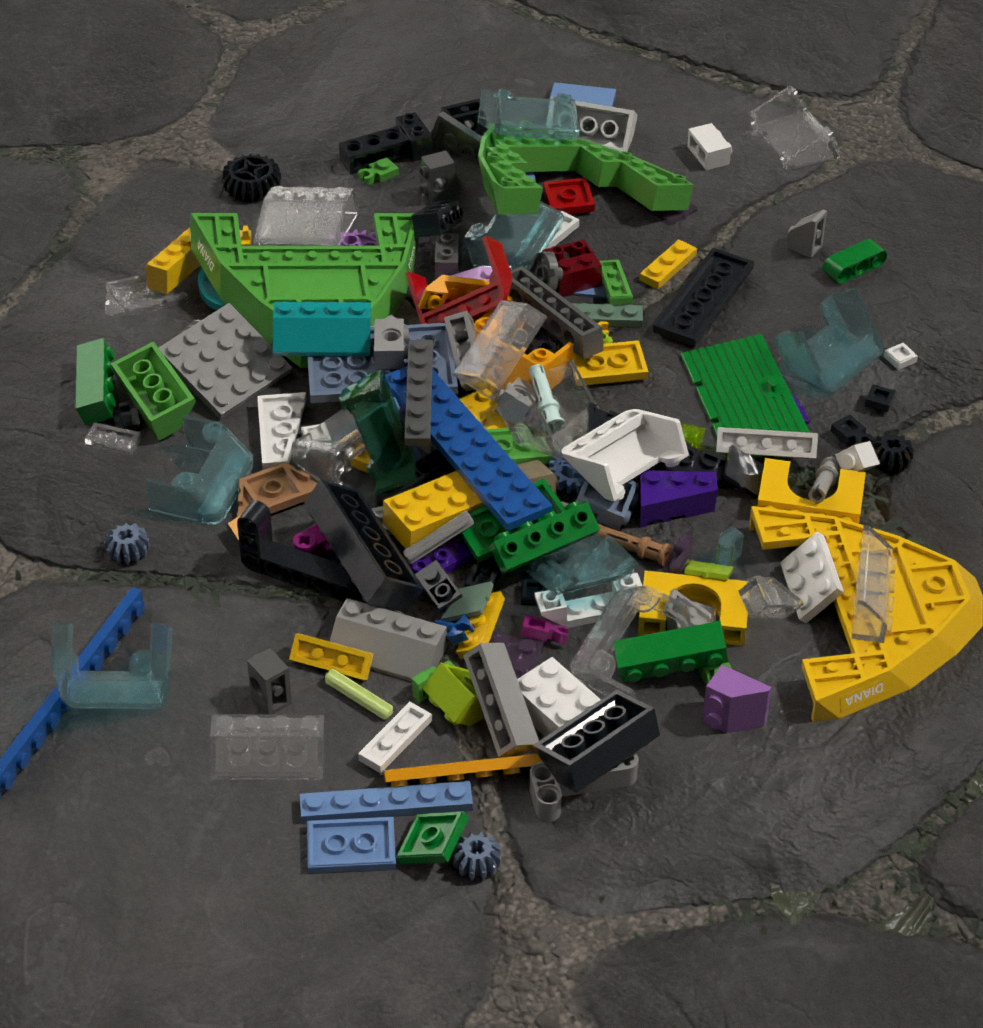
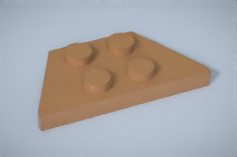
M286 462L240 478L237 517L244 512L253 500L266 504L271 514L306 501L317 483L310 479L309 474L296 470L294 466Z

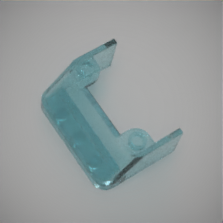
M482 88L478 123L495 133L514 137L579 140L580 129L576 103L571 98V95L558 93L557 97H553V99L516 97L511 94L510 90L498 89V92H493L487 88Z
M184 415L183 424L186 447L207 451L210 454L198 474L191 472L180 473L175 476L172 483L147 478L145 482L149 510L206 524H218L225 519L239 493V479L248 476L253 468V455L223 423Z
M53 621L51 668L61 700L65 705L72 708L158 709L167 703L170 691L173 626L152 623L150 650H138L133 653L129 660L128 671H78L79 659L77 654L72 651L74 624Z

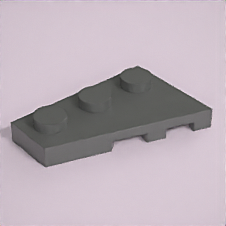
M442 111L438 115L431 132L433 147L441 148L443 151H447L448 154L451 152L460 154L464 159L479 163L478 154L482 136Z

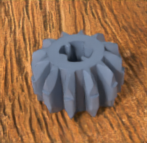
M127 522L124 526L115 525L114 530H108L104 541L109 558L111 560L115 559L117 564L126 562L127 565L131 561L139 563L140 558L146 557L150 545L145 529L139 528L137 523L130 526Z
M469 831L467 838L460 836L452 853V856H454V868L459 869L461 877L469 874L471 881L476 876H480L484 881L486 874L494 876L496 868L500 867L501 847L499 843L495 842L493 835L484 837L482 831L479 835H473Z

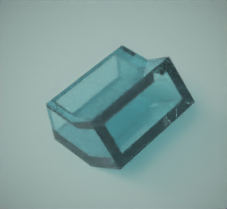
M734 526L720 534L716 564L732 566L734 561L741 558L744 535Z

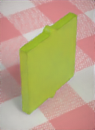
M691 560L685 568L684 574L728 580L733 573L734 567Z

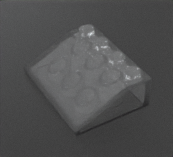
M271 187L263 199L253 245L340 246L359 213L354 188Z

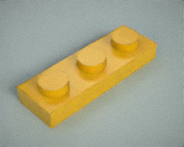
M678 239L640 273L639 281L659 289L697 255V248Z
M501 591L490 594V600L487 601L482 615L469 617L468 620L473 625L475 632L464 631L469 639L460 642L456 653L460 659H464L463 655L480 643H489L505 601Z
M295 633L289 660L329 671L335 669L341 674L368 680L374 653Z

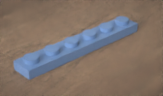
M470 781L304 793L300 794L301 822L303 824L313 820L395 817L426 813L473 811Z

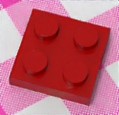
M586 178L543 182V192L551 216H556L561 211L567 214L595 212V203Z

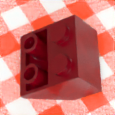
M585 240L574 241L542 250V252H554L558 267H561L563 270L562 280L558 281L555 291L562 297L602 286V264Z

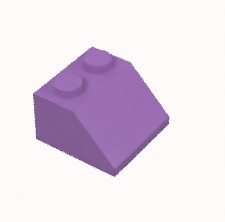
M721 665L706 686L702 722L725 733L764 727L767 722L771 687Z

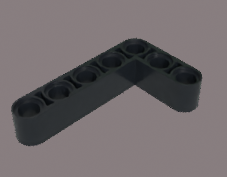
M258 500L251 501L238 518L240 558L242 564L247 569L345 602L346 598L355 600L359 595L360 591L352 583V578L340 563L273 541L270 509L263 502Z

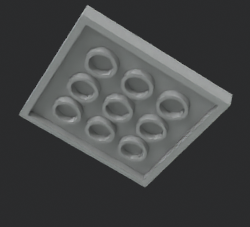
M230 303L159 347V350L180 379L220 420L290 374L293 368L282 356H273V347Z

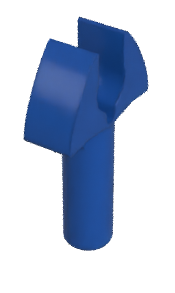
M462 615L457 623L443 620L434 621L436 624L446 626V632L448 633L446 637L451 644L468 640L469 638L464 631L475 632L473 625L465 615Z

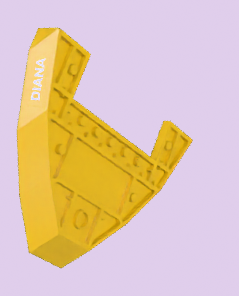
M751 506L749 530L757 531L763 550L800 546L816 532L824 535L844 593L833 602L852 654L802 659L801 667L813 701L812 722L841 719L912 689L956 656L983 627V594L978 582L972 574L955 560L898 535L835 516Z

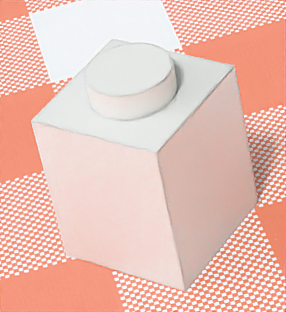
M870 441L853 445L835 454L841 469L864 472L880 464Z

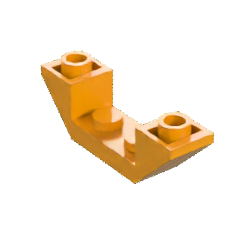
M441 275L425 288L418 305L419 309L433 310L444 305L445 300L453 301L490 283L483 279ZM509 295L506 303L503 305V318L506 317L513 302L512 297Z

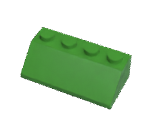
M154 341L111 363L118 383L158 441L181 429L196 401Z

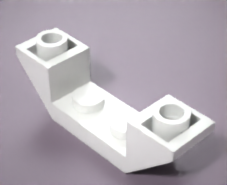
M638 573L612 577V592L565 601L561 588L536 592L535 599L541 616L571 628L619 618L645 595V591Z

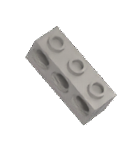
M468 311L444 317L461 386L466 392L489 386L473 318Z

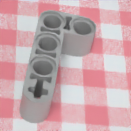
M632 754L577 793L559 784L543 762L535 763L530 769V794L537 817L545 822L557 820L561 815V801L564 796L633 785L637 780L639 759L637 754Z

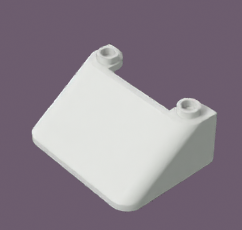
M639 409L627 410L561 450L562 456L605 499L610 501L623 499L625 494L623 484L655 464L664 462L667 467H673L689 456L679 419Z

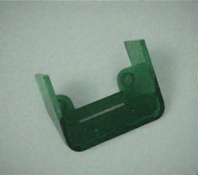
M382 369L374 371L344 388L341 396H339V400L343 410H348L354 416L369 455L370 464L366 465L370 479L375 478L376 494H380L416 481V455L413 446H405V425Z

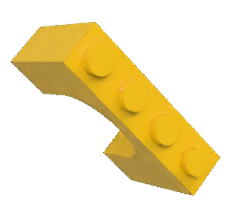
M765 458L757 507L829 515L859 524L866 472L840 469L837 491L821 503H819V500L814 503L811 500L797 496L789 488L787 481L790 461Z
M645 571L643 581L645 595L641 598L638 635L665 631L666 607L670 591L676 589L689 600L706 604L717 613L719 621H721L725 644L744 646L750 581L721 580L701 576Z

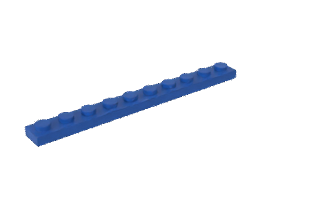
M134 587L129 590L0 758V798L6 790L12 787L20 771L28 766L32 755L43 746L45 738L52 729L54 730L58 726L60 718L66 710L71 709L79 693L87 688L89 680L95 672L101 669L107 656L115 651L117 643L123 635L129 632L135 619L142 615L145 608L142 590Z

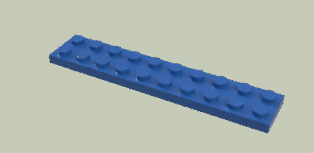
M408 366L382 376V384L396 398L405 411ZM433 370L431 442L507 531L552 512V504Z

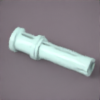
M540 364L533 365L529 368V374L539 401L538 413L544 420L543 429L547 433H556L565 426V421L559 414V403L552 396L544 366H540Z

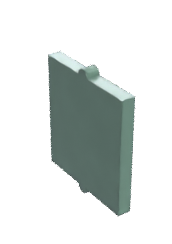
M492 581L458 589L463 597L444 609L441 620L450 622L459 620L462 615H465L467 618L482 615L487 601L490 600L489 596L494 586Z

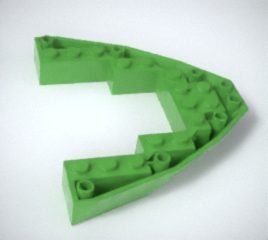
M503 121L501 124H492L481 138L478 154L484 189L498 215L538 214L543 187L537 184L533 178L527 177L526 172L576 171L598 187H618L651 211L688 210L694 186L686 180L685 176L669 172L632 156L629 152L619 151L579 137L564 134L558 129H546L535 126L526 121H521L520 124H513L507 121Z

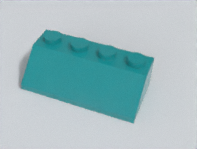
M274 302L273 356H370L371 303Z

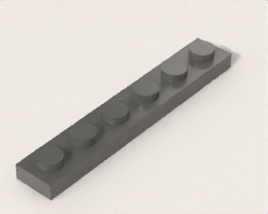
M409 340L405 446L431 445L433 340Z

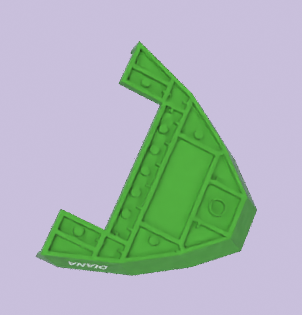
M191 213L189 231L191 250L219 298L225 304L230 303L272 347L274 302L371 303V326L375 325V319H385L390 315L394 316L406 297L409 284L405 273L408 271L412 272L418 251V238H415L411 215L414 213H374L373 224L377 246H242L237 213ZM285 356L300 368H308V356Z

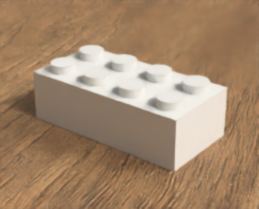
M553 657L517 679L533 725L545 737L601 700Z

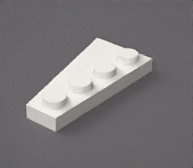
M306 392L257 396L263 470L284 462L289 464L307 400Z

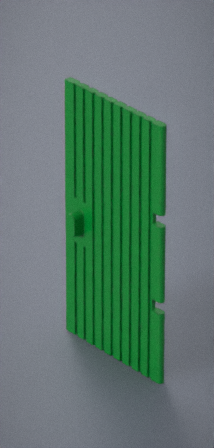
M762 334L680 354L693 385L702 383V386H698L695 389L709 421H719L712 424L716 436L718 427L810 433ZM750 454V456H751L753 459H754V458H756V459L762 458L763 456H764V457L770 456V455Z

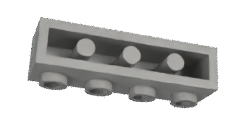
M480 643L463 656L498 757L524 755L534 748L533 745L539 739L504 643Z

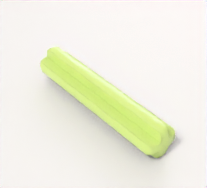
M331 669L326 673L325 682L380 718L387 720L393 714L392 705L340 672Z

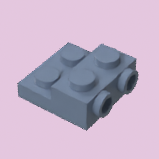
M585 479L576 501L579 504L588 501L592 512L598 514L596 521L619 530L621 525L627 526L632 512L628 508L633 509L639 496L635 493L638 483L632 480L624 483V498L619 501H610L605 499Z

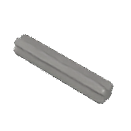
M467 511L463 512L403 551L404 556L410 564L414 563L473 525L472 517Z

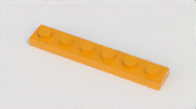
M536 753L383 770L384 781L391 782V787L408 785V780L419 779L420 784L436 782L437 776L446 775L448 781L464 779V773L475 772L476 778L492 776V770L503 769V774L520 773V767H532L535 763L543 761Z

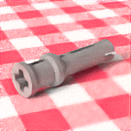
M827 457L821 462L816 472V481L809 492V498L812 502L816 503L818 498L819 503L824 501L830 486L837 482L841 469L837 458Z

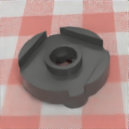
M544 251L534 255L530 264V272H534L533 275L556 291L558 281L562 280L563 270L561 267H558L554 252Z

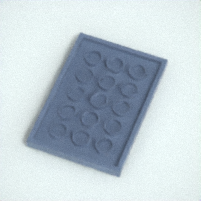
M446 324L404 325V328H409V340H433V370L454 394H458L455 361ZM371 327L370 356H308L311 403L393 397L382 384V376L399 369H375L374 327ZM404 359V367H407L408 359Z

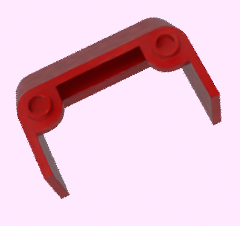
M488 236L482 237L493 270L489 277L490 284L453 301L445 300L444 305L433 310L419 309L418 306L424 290L428 286L426 278L410 271L405 273L421 324L445 323L444 317L468 311L471 317L475 319L502 307L506 303L513 277L501 242Z

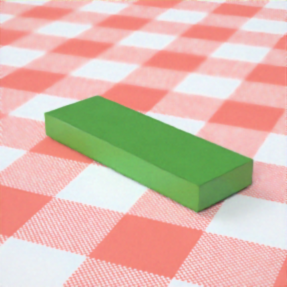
M600 261L602 264V285L609 304H633V296L620 261Z

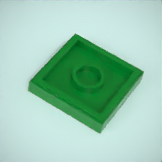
M464 811L417 814L396 859L400 864L448 862L469 819Z

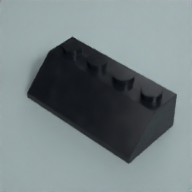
M616 689L535 743L533 747L556 781L577 793L660 736L655 708Z

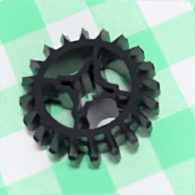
M250 153L249 156L242 154L240 158L234 157L233 161L227 162L222 171V182L225 191L228 192L229 196H234L235 199L242 198L243 201L252 200L253 202L254 199L261 201L263 197L269 198L270 194H276V190L279 189L281 183V172L278 164L274 162V159H268V156L261 157L260 154L251 155Z

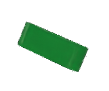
M866 239L829 256L824 261L822 270L838 284H843L880 267L886 261L888 253L872 239Z

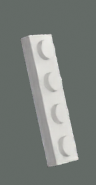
M718 427L716 452L728 453L729 447L734 445L746 454L817 458L818 433Z

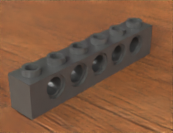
M523 266L511 270L513 280L509 296L512 297V303L528 316H532L535 322L563 344L573 343V351L581 358L587 359L604 351L602 327Z

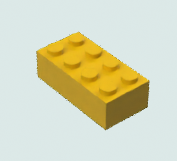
M455 471L383 500V524L403 547L407 549L463 512L471 513L484 507L485 504L458 472Z

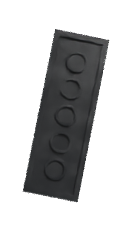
M712 248L655 322L653 333L696 347L754 268V261Z

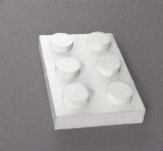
M819 532L813 534L780 562L798 618L804 623L809 622L844 593L825 537Z

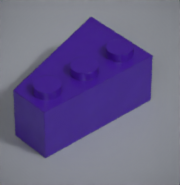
M648 470L642 472L639 481L640 528L647 526V523L661 520L662 523L669 522L671 517L684 515L687 518L715 512L717 498L716 472Z

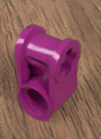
M317 523L307 530L297 533L293 538L294 547L301 551L322 558L334 553L330 548L327 538L320 532V527Z

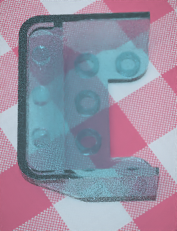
M857 288L831 293L822 300L820 311L826 326L809 340H806L802 331L794 333L783 331L773 338L790 373L824 393L835 392L877 359L884 350L883 340Z

